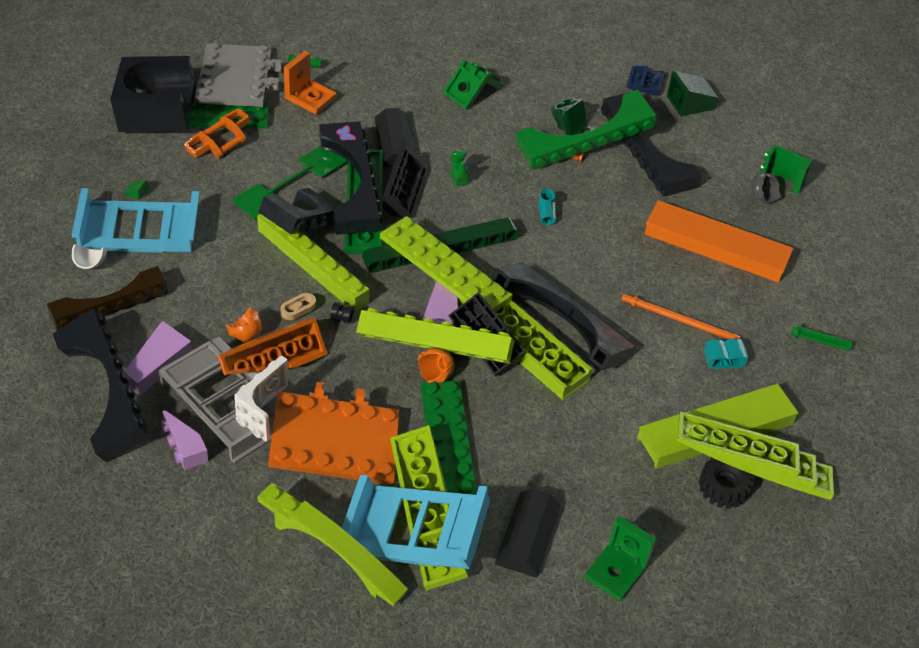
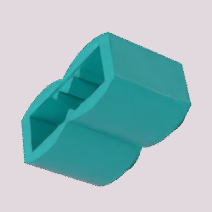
M734 338L726 341L712 339L705 343L703 352L709 369L741 368L746 366L748 355L743 340Z

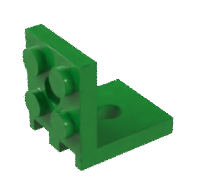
M463 59L442 93L466 110H469L486 83L498 90H501L504 85L499 82L500 78L475 62L471 64ZM467 84V89L462 92V85Z
M619 515L614 521L607 547L586 571L584 578L621 602L648 567L656 538L649 532L643 531L634 525L630 520ZM611 569H615L620 573V575L614 577L611 576L608 571Z

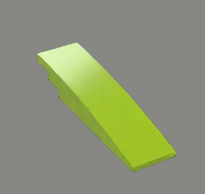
M680 411L678 442L766 480L818 497L832 499L834 495L832 466L816 462V455L799 451V444Z
M429 425L390 438L400 488L447 492ZM403 500L411 536L422 502ZM430 502L416 547L437 548L450 504ZM419 565L426 590L468 578L467 569Z

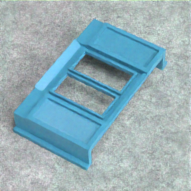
M81 188L72 238H76L77 245L93 250H101L102 247H106L107 251L191 252L200 193L199 191H192L190 203L99 201L90 199L89 188ZM118 210H138L133 239L114 238ZM144 211H164L159 239H140Z
M360 475L342 529L379 560L470 569L491 499L487 494V486H479L477 494L471 495L375 486L367 475ZM402 500L421 501L420 510L408 546L388 544ZM430 502L450 504L436 549L416 547Z

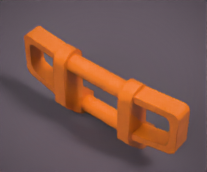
M236 109L221 117L220 121L205 131L198 132L184 146L195 158L210 149L220 159L231 148L247 140L240 129L250 122L249 116L242 110ZM238 116L242 117L237 123L232 121ZM225 126L236 137L219 148L208 136ZM199 141L204 144L197 149L191 148Z

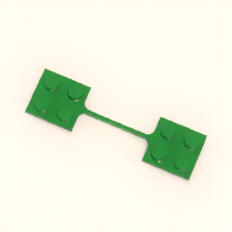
M320 145L298 159L299 162L306 166L300 172L271 190L265 189L258 183L231 199V202L256 220L257 215L260 214L258 211L264 196L273 195L277 190L310 171L323 178L347 163V160L336 153L321 149Z

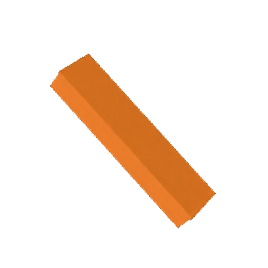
M659 200L646 222L645 235L778 283L793 251V247Z

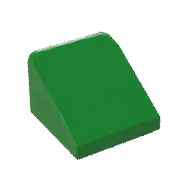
M147 180L132 181L123 192V195L139 200L148 190Z

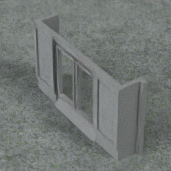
M217 337L159 370V383L163 387L167 384L171 385L229 448L230 459L235 464L271 441L277 396L261 408L269 416L270 438L267 441L257 438L247 427H242L237 422L236 409L218 420L207 407L244 384H248L257 373L236 374L240 378L239 380L201 402L190 389L222 371L217 355L231 349L220 337Z

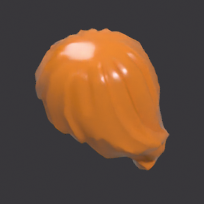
M251 307L242 315V318H238V321L226 325L229 336L235 337L242 342H249L257 338L263 327L258 312Z
M430 348L419 354L417 359L419 362L418 368L422 378L427 382L442 383L454 372L455 363L448 351Z

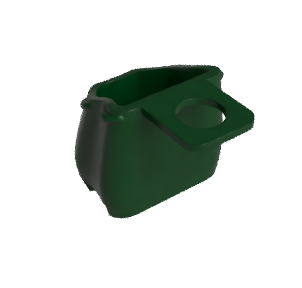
M574 97L562 99L551 107V113L557 123V127L563 130L566 135L582 134L583 130L592 131L596 129L587 126L585 105L582 98L574 99Z

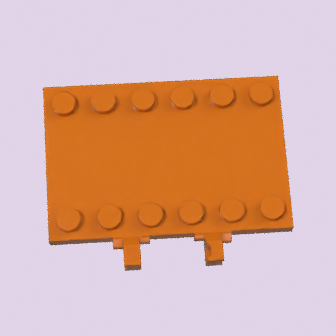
M316 382L314 393L310 392L309 396L278 391L268 467L359 480L360 475H367L374 483L393 485L395 459L390 438L397 436L399 410L368 405V401H364L365 389L357 388L355 392L356 398L355 400H350V402L328 399V396L323 395L325 383Z

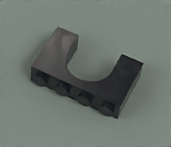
M305 188L297 191L292 205L276 194L264 196L258 213L289 234H296L334 225V209L337 206L310 188Z

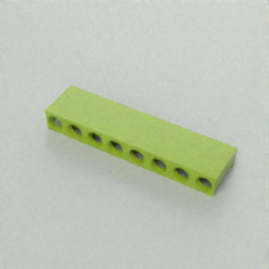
M458 299V307H460L464 302ZM512 300L495 312L527 352L519 363L562 400L591 380L592 368ZM513 309L516 310L519 317L514 314ZM526 320L531 324L530 327L527 325ZM539 331L543 333L545 340L540 336ZM552 343L556 344L557 350L553 347ZM566 354L570 356L572 363L567 359ZM580 366L584 368L586 373L581 371Z
M779 384L685 412L760 434L791 426L798 415L797 410ZM679 414L639 427L637 439L643 443L654 461L656 469L703 454L677 441Z

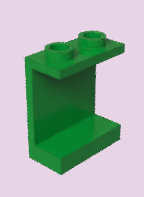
M774 144L771 150L768 149L764 155L766 161L763 162L760 172H769L793 182L792 192L799 194L807 178L812 160Z

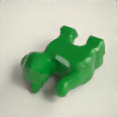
M454 150L450 155L452 163L449 175L451 178H454L452 181L454 186L468 185L469 173L466 162L463 161L467 155L466 151Z

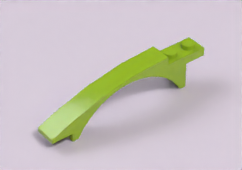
M271 483L257 496L259 503L274 512L276 528L279 530H299L326 544L351 566L363 581L370 594L375 598L380 596L389 604L395 606L408 592V588L364 546L308 502L304 501L301 503L274 483Z

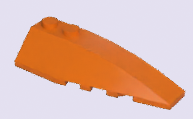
M310 318L260 336L217 356L224 375L263 371L281 355L288 360V368H295L327 355V351L316 318Z

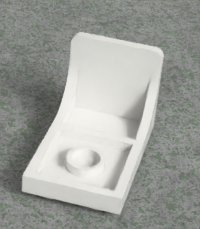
M281 355L278 359L272 361L261 373H257L248 384L243 385L234 394L237 422L242 427H247L257 438H262L264 441L270 438L269 416L261 408L277 396L278 391L281 392L288 386V360Z

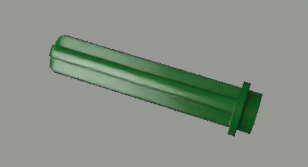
M801 324L793 326L791 335L795 336L794 338L801 337L846 351H850L852 348V341L800 327Z

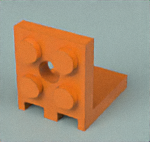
M303 51L284 66L285 99L317 115L337 98L336 92L311 80L309 52Z

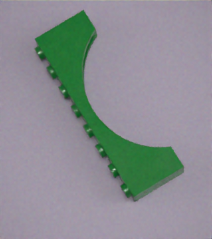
M639 90L624 94L617 114L609 122L595 130L577 135H553L528 127L515 132L516 144L531 169L534 170L656 127V114Z

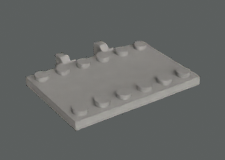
M206 44L195 94V104L263 107L266 90L279 89V78H268V72H281V60H270L272 49L264 45Z

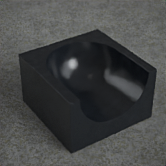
M190 56L121 58L110 98L118 132L188 131L196 93Z

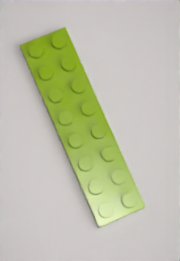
M406 216L380 233V239L464 303L479 292L494 312H496L512 300L511 293Z

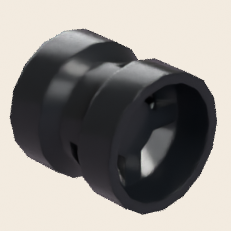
M335 301L331 308L330 319L335 321L342 320L343 323L350 324L354 314V306L350 304L342 305L341 302Z

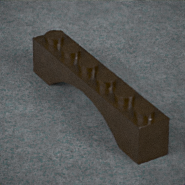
M156 266L139 272L136 278L127 286L112 294L91 299L65 297L47 303L49 316L56 330L61 329L92 308L98 314L102 313L104 316H107L110 313L124 310L127 307L168 294L167 281L159 267Z

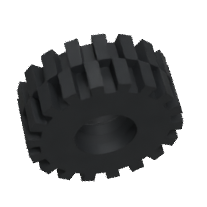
M710 458V461H707L702 469L699 489L700 492H704L703 497L705 499L710 498L709 503L712 505L716 502L718 503L717 507L720 508L722 505H726V509H730L732 505L734 508H737L739 504L743 505L746 499H748L754 484V475ZM718 479H727L733 483V486L726 487Z

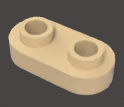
M303 293L284 302L281 305V316L286 320H295L313 311L316 307L315 296L310 293Z

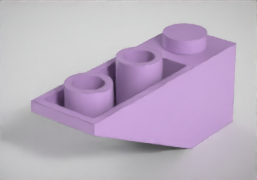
M162 411L164 420H161V426L164 433L168 432L169 434L167 439L170 447H175L174 456L177 463H181L184 470L207 463V449L201 435L167 411Z

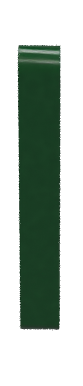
M507 217L432 235L454 252L461 253L515 240L519 237L520 232L513 219ZM388 244L367 249L362 253V259L370 273L413 264Z

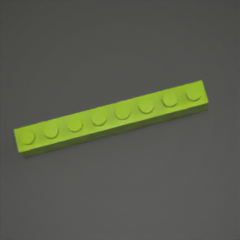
M257 215L258 231L345 305H353L354 313L369 304L370 289L302 232L289 234L263 215Z
M368 308V311L361 310L356 331L360 336L427 349H443L449 353L510 364L515 341L508 333L499 332L497 335L491 334V331L480 328L479 331L472 330V327L461 325L458 328L453 327V324L449 322L436 324L434 320L423 318V321H420L410 315H405L403 318L398 317V314L393 312L381 314L379 310Z

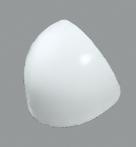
M74 244L72 248L73 262L76 266L83 269H93L100 266L107 255L106 247H102L101 250H93Z

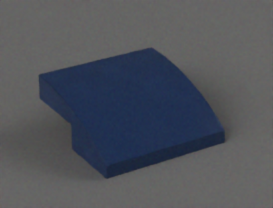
M632 66L627 88L633 91L639 90V92L650 95H660L665 79V71H649L648 66Z

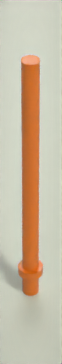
M623 294L621 301L630 303L633 307L638 306L725 339H740L741 337L640 300L638 296L632 297Z

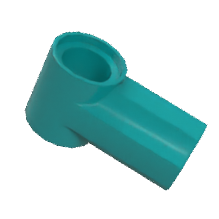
M543 189L539 195L538 208L540 223L543 225H551L556 221L555 193L550 189Z

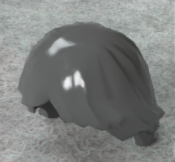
M761 173L754 177L751 189L761 202L771 204L782 197L780 184L774 175Z

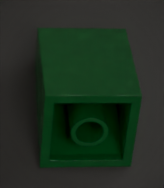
M672 71L667 98L681 117L716 109L718 95L704 77Z

